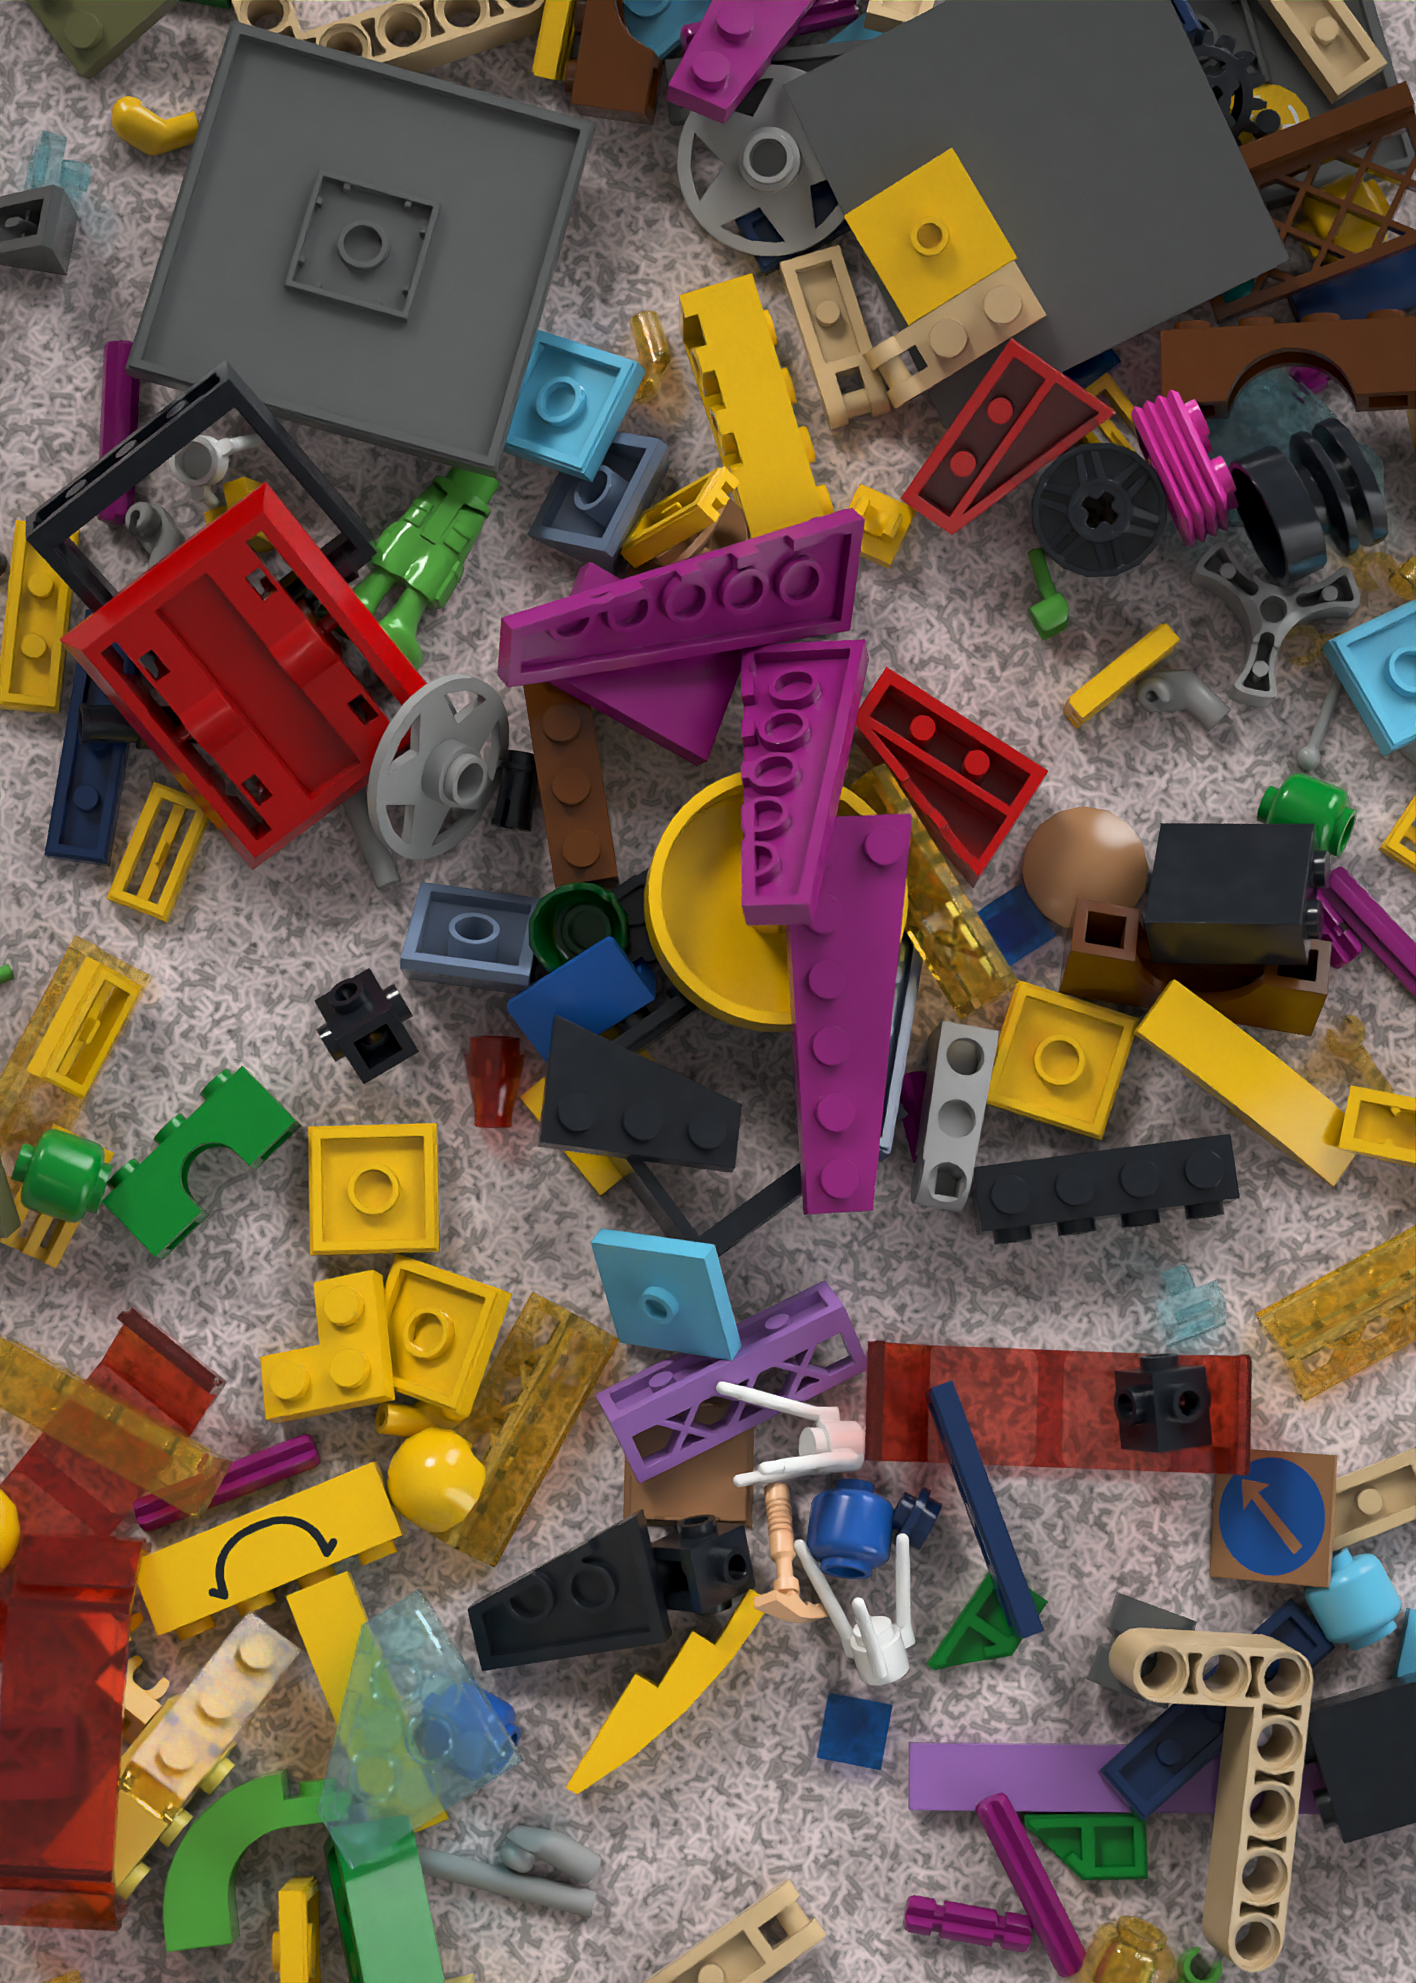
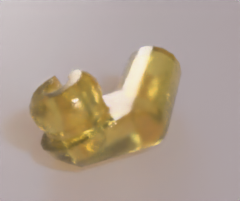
M650 310L637 313L629 322L638 352L637 362L646 371L633 398L638 404L646 403L656 396L671 361V353L660 317L657 312Z

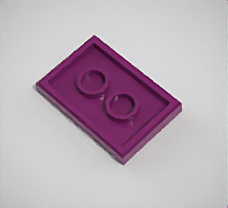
M589 562L580 568L570 596L621 579ZM741 649L547 682L693 765L698 766L708 761L741 671Z

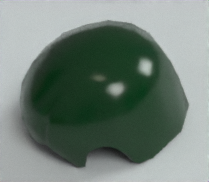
M573 882L558 887L540 898L528 920L529 946L542 967L549 973L608 936L613 937L623 951H625L630 941L628 913L611 891L592 883Z

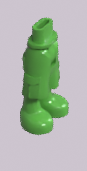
M452 467L446 477L436 475L432 480V484L416 497L398 522L391 523L381 533V536L375 542L377 553L367 563L370 572L358 585L352 588L373 616L391 587L400 586L405 589L392 609L379 623L417 671L423 664L422 649L416 640L418 622L425 608L430 610L443 609L457 584L460 583L465 569L463 564L483 528L485 519H488L491 513V509L487 504L500 486L495 478ZM322 603L316 610V615L320 619L329 613ZM340 626L336 627L333 630L339 635L346 638L347 640L351 641V639L347 636V634L342 630Z

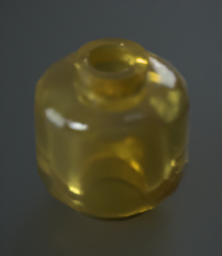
M1128 1915L1120 1916L1118 1921L1101 1924L1092 1938L1084 1957L1083 1965L1079 1969L1078 1978L1080 1983H1168L1175 1966V1958L1171 1949L1166 1945L1168 1940L1166 1934L1152 1923Z

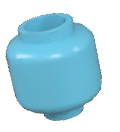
M1347 1547L1332 1552L1329 1588L1305 1586L1304 1598L1324 1635L1331 1643H1348L1351 1651L1358 1650L1381 1640L1397 1628L1393 1619L1400 1612L1402 1602L1381 1562L1375 1555L1364 1553L1351 1556Z

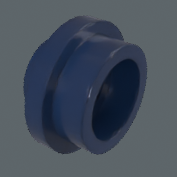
M922 1486L916 1496L906 1491L901 1496L892 1517V1527L897 1531L893 1540L894 1545H896L897 1536L903 1533L909 1537L910 1546L917 1550H920L943 1505L929 1497L931 1494L930 1489Z

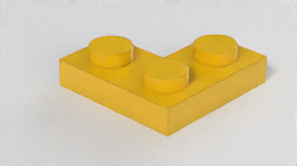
M368 1270L313 1282L319 1345L260 1357L265 1420L278 1424L395 1400L382 1274L374 1270Z

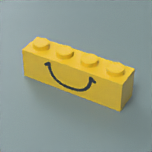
M379 1461L366 1464L129 1562L157 1635L160 1636L175 1630L179 1642L216 1627L212 1614L236 1605L241 1617L277 1602L272 1590L274 1588L297 1580L298 1586L302 1590L336 1576L333 1564L357 1555L361 1566H364L398 1552L393 1539L405 1535L407 1532L399 1512L390 1500L387 1481Z

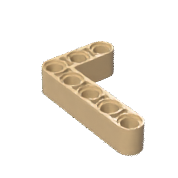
M231 0L240 23L254 26L260 17L267 14H276L283 19L278 26L269 31L339 51H356L361 54V57L417 73L539 32L545 0H536L532 5L524 8L514 7L507 2L508 0H397L302 32L291 0ZM468 11L479 16L477 21L469 27L460 28L449 23L452 16L459 12ZM401 31H412L420 35L417 42L409 47H398L390 42Z
M1155 1628L1129 1629L1117 1637L1109 1653V1667L1114 1677L1122 1684L1145 1699L1158 1703L1226 1706L1202 1920L1203 1934L1212 1947L1241 1970L1252 1973L1264 1971L1278 1959L1284 1943L1313 1686L1312 1667L1308 1659L1300 1652L1273 1637L1262 1634ZM1157 1652L1155 1668L1150 1674L1141 1678L1140 1668L1142 1662L1148 1655ZM1218 1655L1219 1664L1216 1672L1212 1677L1203 1681L1202 1673L1204 1666L1209 1659ZM1279 1659L1280 1666L1277 1675L1273 1680L1265 1684L1264 1676L1266 1669L1273 1661ZM1272 1725V1734L1266 1745L1257 1749L1260 1733L1264 1728ZM1265 1791L1263 1804L1257 1811L1250 1814L1252 1800L1257 1794ZM1257 1857L1258 1861L1255 1870L1251 1875L1242 1879L1245 1865L1249 1860ZM1250 1922V1929L1246 1937L1235 1944L1236 1934L1239 1929Z

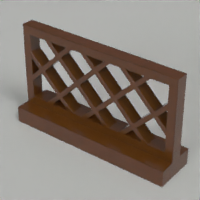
M1406 81L1239 146L1259 193L1261 189L1275 183L1298 192L1284 223L1271 218L1283 245L1287 237H1290L1320 251L1309 272L1295 277L1274 268L1259 275L1250 295L1226 304L1223 301L1222 295H1219L1209 300L1217 324H1221L1416 248V229L1394 221L1407 190L1416 193V180H1413L1416 173L1415 103ZM1407 132L1415 155L1405 176L1372 163L1382 141ZM1369 147L1364 158L1352 154ZM1338 160L1358 169L1345 199L1312 186L1321 165ZM1308 171L1303 182L1291 178ZM1366 173L1400 186L1385 217L1352 203ZM1306 196L1339 209L1325 240L1292 227ZM1347 213L1380 227L1371 248L1354 253L1333 244ZM1388 230L1401 235L1383 243ZM1328 254L1340 259L1323 266ZM1268 277L1281 282L1263 289Z

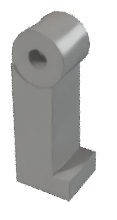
M942 1020L929 1035L925 1059L929 1061L915 1152L917 1159L911 1182V1203L961 1212L964 1208L974 1172L999 1031Z

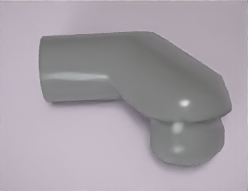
M143 501L133 504L128 509L125 516L126 528L130 533L135 534V537L149 553L150 560L147 570L186 541L184 534L169 513L161 506Z
M1167 670L1149 673L1142 678L1137 688V701L1146 711L1167 712L1187 710L1208 732L1231 711L1190 670Z
M519 1825L506 1834L509 1840L502 1846L499 1854L503 1863L519 1873L530 1871L535 1858L538 1857L583 1884H587L592 1880L601 1863V1856L562 1832Z

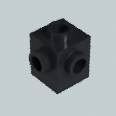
M370 968L353 978L342 980L331 991L314 1000L326 1021L324 1025L316 1029L321 1040L335 1062L346 1056L363 1085L419 1052L403 1024L404 1021L413 1017L411 1011L394 983L382 989Z
M1161 1353L1140 1356L1139 1368L1114 1371L1116 1385L1114 1410L1119 1420L1121 1449L1161 1453L1212 1445L1210 1421L1212 1398L1209 1385L1207 1384L1206 1366L1179 1364V1355L1177 1353Z
M711 1514L695 1515L680 1520L677 1523V1531L651 1543L667 1610L694 1612L698 1615L719 1613L732 1606L733 1598L747 1592L749 1588L753 1589L756 1587L744 1524L716 1522L715 1516Z

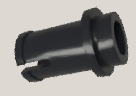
M506 750L504 761L497 762V768L502 769V775L491 825L513 830L517 828L520 831L531 832V820L539 784L534 754L517 750Z

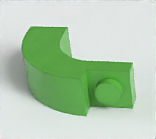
M286 1768L271 1771L245 1781L208 1807L183 1837L168 1871L163 1899L166 1952L233 1944L240 1936L236 1901V1877L240 1862L249 1846L262 1835L276 1829L352 1819L358 1813L355 1786L339 1788L338 1777H324L299 1782L300 1793L290 1794L288 1769Z

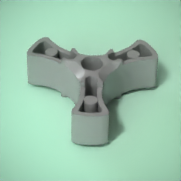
M1226 540L1215 543L1203 555L1190 577L1192 585L1206 589L1221 598L1229 606L1240 623L1245 643L1244 662L1237 680L1231 686L1227 695L1233 701L1248 706H1269L1278 695L1275 678L1276 657L1283 639L1291 631L1304 623L1320 618L1349 619L1360 605L1357 584L1353 574L1345 566L1340 567L1327 579L1311 586H1300L1297 588L1278 587L1263 582L1257 575L1253 576L1237 560Z

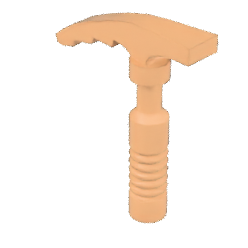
M783 1482L770 1483L764 1487L770 1558L776 1563L777 1579L773 1581V1591L753 1598L754 1608L792 1623H809L828 1617L829 1615L823 1604L817 1603L813 1605L809 1601L803 1602L799 1597V1580L793 1577L792 1561L796 1558V1551L794 1549L795 1539L789 1485Z

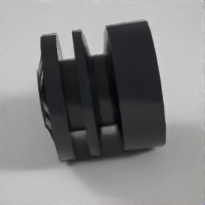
M1327 418L1316 423L1311 434L1306 431L1292 434L1288 442L1290 461L1276 446L1268 445L1232 461L1228 469L1237 491L1234 494L1239 504L1236 510L1243 528L1268 573L1278 583L1283 585L1290 584L1323 569L1327 562L1326 543L1338 556L1347 558L1356 553L1359 543L1362 546L1371 547L1384 541L1388 534L1386 509L1373 470L1349 429L1336 418Z
M1113 443L1083 444L1060 455L1040 476L1031 500L1032 528L1042 550L1061 568L1088 578L1117 576L1139 566L1157 547L1167 522L1166 493L1156 470L1137 452ZM1103 493H1106L1113 498L1109 509L1116 514L1115 520L1112 524L1102 521L1095 528H1091L1085 523L1089 512L1081 506L1083 500L1086 497L1096 500Z

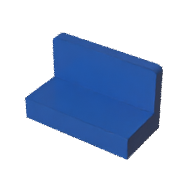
M608 936L510 998L507 1003V1011L547 1063L552 1019L555 1014L599 1035L655 999L657 975L643 956L631 962L616 940Z

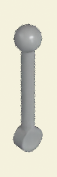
M1336 673L1308 744L1299 749L1296 756L1298 765L1304 770H1314L1321 762L1319 748L1343 690V685Z

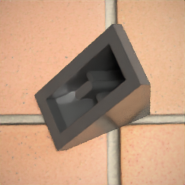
M53 184L0 196V265L67 276L78 215L63 188Z

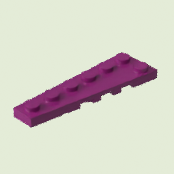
M712 0L668 85L666 100L724 124L766 71L774 54L781 51L797 31L799 21L813 3H818L820 0Z
M853 508L843 509L502 617L497 676L509 688L850 631L865 519Z
M865 639L767 644L741 650V697L744 705V720L741 721V738L744 746V762H741V779L744 787V805H741V828L744 839L741 842L742 909L747 926L813 924L869 663Z
M911 814L836 816L813 924L786 925L803 1215L873 1211L912 826Z

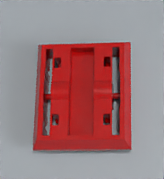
M266 481L213 522L208 523L60 638L62 644L252 870L368 784L377 747L391 722L390 718L342 660L341 645L332 635L331 631L338 626L342 628L401 706L420 688L428 684ZM262 531L307 589L314 593L329 613L320 619L304 599L296 603L247 541ZM258 568L266 575L260 580L264 588V597L260 595L247 579V576ZM114 642L118 643L183 723L179 727L175 725L151 696V692L137 675L124 673V660L113 648L112 644ZM151 649L158 656L154 660L159 670L157 679L139 659ZM360 694L366 699L360 703L365 713V720L349 705V702ZM411 726L400 741L393 761L410 750ZM191 737L216 761L263 818L261 822L257 821L237 796L226 795L225 781L190 743L189 739ZM254 774L260 779L256 782L260 792L259 802L243 784L244 781Z

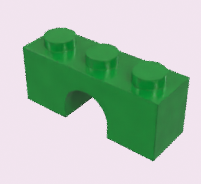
M243 1066L234 1074L227 1068L216 1075L200 1093V1096L205 1100L201 1106L188 1118L182 1113L173 1117L159 1130L153 1139L159 1146L141 1163L135 1158L128 1161L107 1183V1186L112 1191L101 1202L154 1257L164 1260L210 1215L194 1199L188 1185L190 1167L201 1153L215 1147L230 1148L248 1166L257 1170L302 1126Z

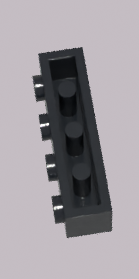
M1231 1134L974 1167L970 1187L977 1236L993 1234L994 1245L1033 1240L1031 1228L1057 1225L1058 1236L1096 1232L1095 1220L1121 1217L1122 1228L1161 1223L1159 1212L1184 1209L1186 1220L1220 1216L1225 1214L1223 1203H1230L1240 1198Z

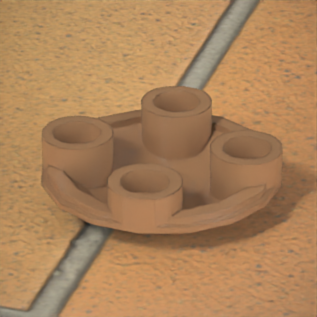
M1085 806L1059 811L1040 824L1025 847L1022 865L1026 892L1034 903L1036 911L1047 921H1053L1062 928L1067 929L1069 928L1077 898L1134 908L1145 891L1148 873V863L1143 843L1131 826L1108 810Z

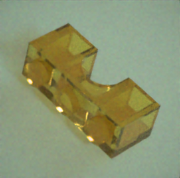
M248 1611L132 1756L117 1787L170 1826L209 1777L216 1763L241 1729L252 1722L283 1682L300 1654L301 1649L251 1611Z

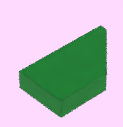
M989 1572L986 1573L926 1662L934 1670L1012 1656L1023 1640L1011 1635ZM1029 1589L1038 1615H1040L1048 1601Z
M1132 1812L1023 1813L1024 1824L1081 1880L1148 1879L1146 1820L1141 1823Z

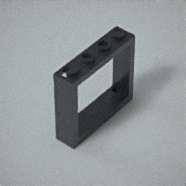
M226 359L26 517V540L94 613L115 597L118 591L69 537L235 407L341 531L340 534L320 549L347 583L359 578L358 570L372 560L371 557L377 553L373 533ZM293 570L279 580L296 603L304 599L313 611L320 606L321 602L310 589H307ZM151 649L139 659L157 679L159 670L154 660L158 656Z
M673 984L665 992L670 998L667 1003L653 1013H650L647 1007L643 1006L623 1019L614 1028L619 1037L612 1042L639 1054L701 1009L688 1000ZM900 1103L895 1127L909 1115ZM607 1156L667 1238L714 1244L718 1258L802 1196L800 1163H798L699 1236L644 1161Z

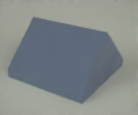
M617 431L593 482L560 471L558 472L527 535L583 563L592 562L616 576L624 560V557L620 554L621 547L642 512L650 507L669 469L668 444L658 438Z
M421 882L400 958L402 973L406 979L512 994L520 993L534 984L538 959L529 946L528 920L540 898Z

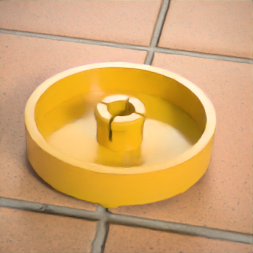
M741 772L718 780L693 796L674 816L664 831L652 857L646 877L644 891L646 928L656 958L674 986L698 1008L714 1018L744 1029L761 1032L792 1031L786 925L747 926L742 909L741 842L744 839L741 828V805H744V787ZM842 786L836 816L877 815L865 801L851 790ZM907 879L905 886L900 942L902 940L903 932L905 929L908 911Z

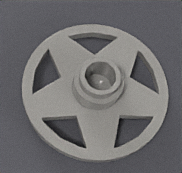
M783 65L768 66L758 81L773 80L753 117L734 111L727 121L722 124L691 111L681 132L677 154V171L680 187L689 209L701 226L714 238L730 248L755 256H783L804 251L826 239L845 220L838 204L825 221L817 228L815 227L811 186L827 181V178L783 87L784 84L807 73L798 68ZM695 135L724 164L701 200L696 191L691 169ZM760 208L785 242L751 241L727 231L722 226Z
M451 674L437 678L414 693L389 723L372 762L368 781L367 806L375 835L392 852L405 858L423 860L450 850L473 830L497 790L502 775V769L497 768V762L504 761L506 750H509V721L502 699L488 683L466 674ZM461 691H470L478 695L454 716L444 697L446 694ZM411 726L410 750L393 761L400 741ZM491 733V750L487 765L481 757L480 750ZM386 805H406L402 839L393 831L387 815ZM450 807L466 809L447 830L437 835Z

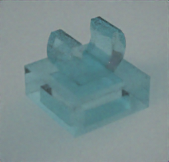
M43 130L32 147L23 191L54 184L63 188L68 197L82 199L83 192L88 190L92 166L74 160H63L67 137Z
M1185 1263L1161 1273L1165 1283L1161 1286L1167 1299L1156 1303V1321L1167 1348L1226 1325V1300L1216 1280L1196 1287Z

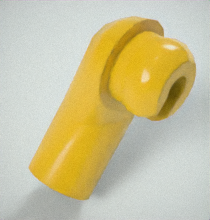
M126 96L118 99L111 110V126L118 137L150 156L194 144L199 128L194 110L163 120L142 106V102L136 97Z
M422 1400L413 1405L383 1402L377 1409L375 1426L379 1434L409 1438L429 1427L452 1430L466 1419L467 1416Z

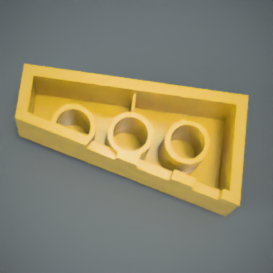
M749 273L679 295L680 335L722 464L739 481L735 490L732 491L735 503L744 514L750 539L808 521L814 517L834 513L825 484L815 485L809 465L816 462L813 444L807 427L805 425L798 427L792 408L793 404H797L794 386L788 369L786 367L780 368L774 348L778 346L775 328L769 311L762 308L753 274Z

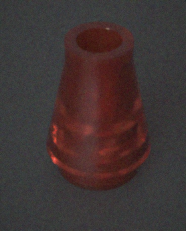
M497 1035L469 1036V1051L463 1052L474 1109L475 1127H512L513 1110L527 1054L520 1052L521 1037Z

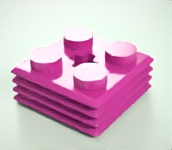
M1170 389L1167 398L1158 395L1155 403L1146 400L1143 409L1134 406L1131 417L1138 446L1145 461L1156 470L1166 493V506L1184 545L1193 548L1195 540L1205 542L1207 534L1216 537L1219 529L1228 532L1231 524L1229 511L1239 507L1234 494L1237 490L1222 456L1210 460L1207 453L1213 451L1207 436L1210 435V431L1196 400L1193 399L1183 403L1179 392Z

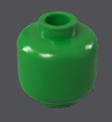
M1294 773L1282 783L1280 788L1274 786L1267 788L1259 805L1257 821L1264 824H1315L1318 849L1328 850L1330 856L1340 857L1352 835L1357 818V810L1349 808V795L1342 788L1302 773Z
M49 1129L40 1136L36 1146L23 1143L11 1180L23 1183L20 1198L25 1208L62 1221L76 1223L85 1216L86 1212L97 1214L113 1165L104 1162V1149L97 1142L57 1129Z

